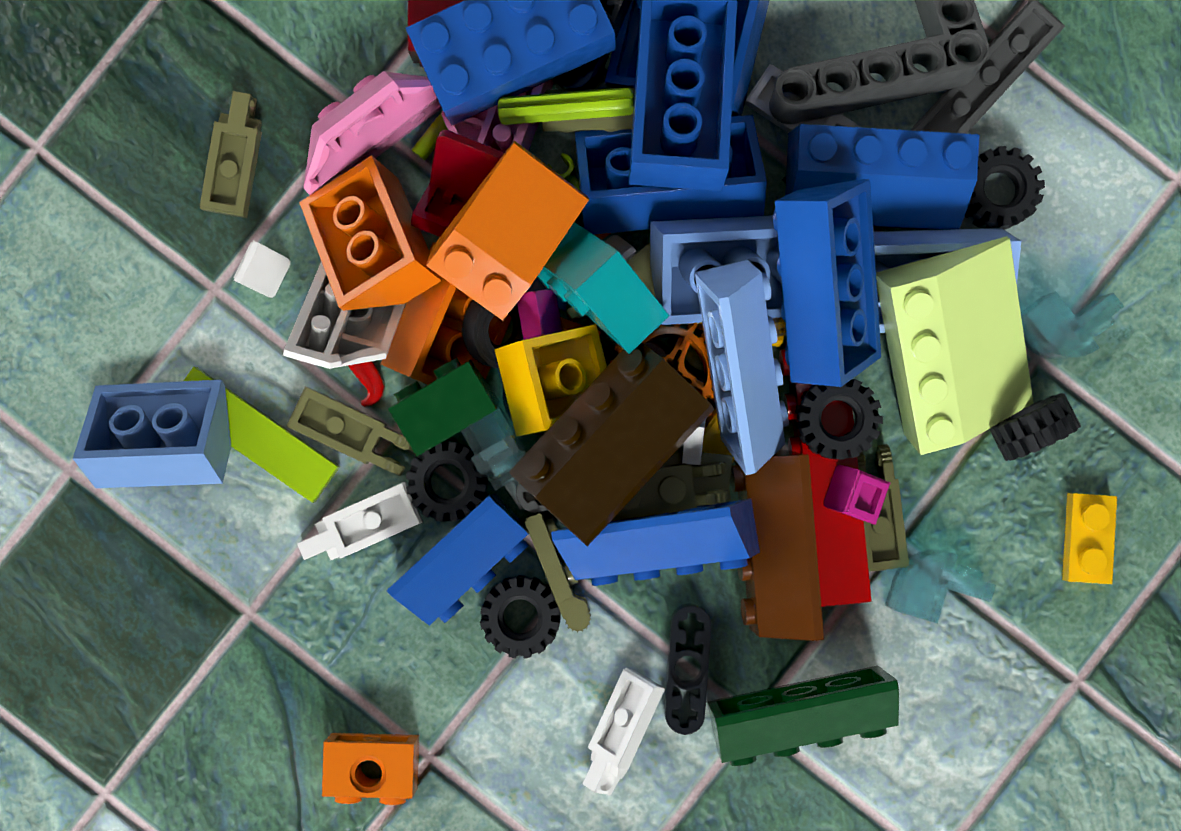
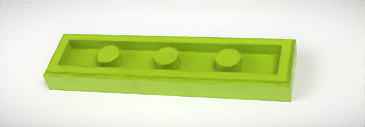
M193 366L183 381L215 379L198 367ZM225 387L231 447L304 498L315 503L340 466Z

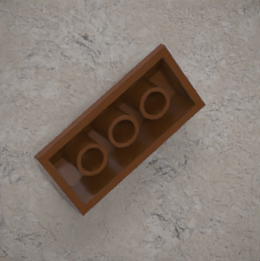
M779 450L756 473L749 475L744 473L735 460V465L731 469V489L733 492H738V500L751 498L760 553L747 558L748 566L737 568L740 581H745L747 598L741 599L744 625H749V629L758 637L809 641L824 640L809 455L790 450Z

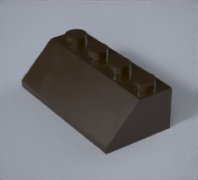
M641 342L630 354L623 349L508 473L588 547L715 408L668 362Z

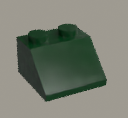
M456 357L434 370L433 372L437 379L423 388L418 381H415L394 394L398 402L389 407L388 410L416 457L497 410L500 401L471 359L461 365Z

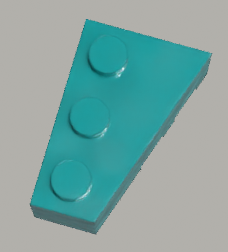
M575 222L536 277L547 289L551 288L563 302L567 301L582 317L586 314L628 354L670 316L618 250Z

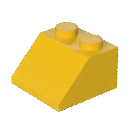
M596 324L521 340L494 349L516 437L548 430L605 370L607 365Z

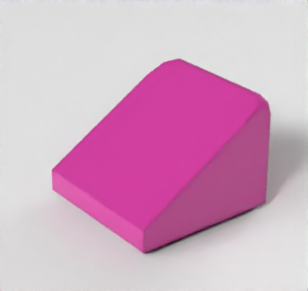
M552 290L527 292L517 302L524 340L563 331L557 297Z
M837 465L824 500V506L876 525L891 482L858 469Z

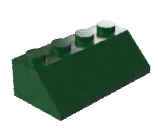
M878 665L707 701L718 755L722 763L730 761L731 766L751 764L757 760L756 756L772 752L775 757L791 756L800 752V746L817 743V747L820 748L837 746L844 742L843 737L860 734L861 738L880 737L887 733L886 728L899 726L898 681Z

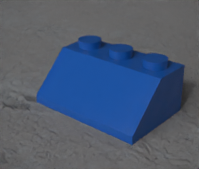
M493 493L386 591L429 626L438 617L445 624L464 606L459 598L472 587L478 593L496 576L491 569L503 557L511 563L529 546L524 540L529 534L528 529L496 493Z

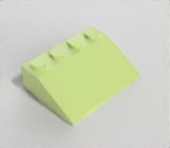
M1007 236L876 272L878 296L903 431L906 438L920 455L964 444L1034 403L1010 238Z

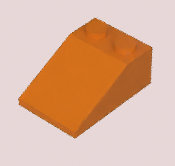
M514 140L433 245L426 266L503 321L539 275L589 201V197Z

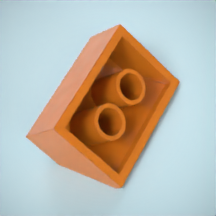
M372 155L299 202L338 307L343 311L405 304L442 281L440 275L426 266L430 252L421 230L411 226L413 211L399 179Z
M434 242L432 243L429 252H431V248L435 244ZM440 276L441 282L406 303L387 357L382 359L380 365L428 385L437 379L433 372L434 370L457 357L461 365L471 359L483 378L486 379L491 367L481 364L469 354L462 336L464 315L473 299ZM509 314L503 321L494 316L489 324V337L495 345H500L512 319Z

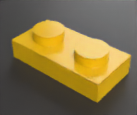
M1067 493L1062 580L1068 582L1112 584L1117 496Z

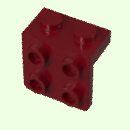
M442 130L436 140L430 183L412 213L411 226L440 237L505 152L469 139L464 135H459L449 130Z

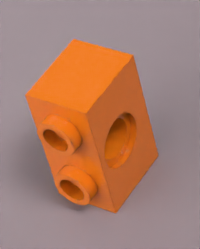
M331 733L323 742L322 797H335V802L341 804L359 803L362 801V798H379V803L385 805L404 804L406 799H412L418 789L419 735ZM366 760L376 762L382 770V777L371 779L365 776L361 770V762Z

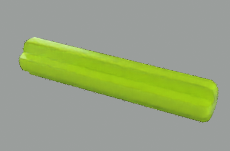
M630 88L502 97L498 101V116L501 124L504 125L629 116L634 112V96Z

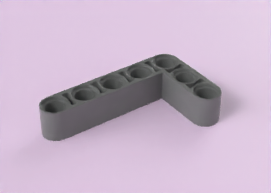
M915 0L926 38L789 68L783 71L777 78L769 101V111L778 122L797 124L969 84L986 61L990 51L975 1ZM944 15L952 17L956 22L949 21ZM957 55L966 57L969 62L960 60ZM913 64L922 65L928 72L918 70ZM870 73L879 74L886 81H877L870 75ZM827 83H836L844 91L832 90ZM783 93H795L800 97L801 100H789L784 96Z

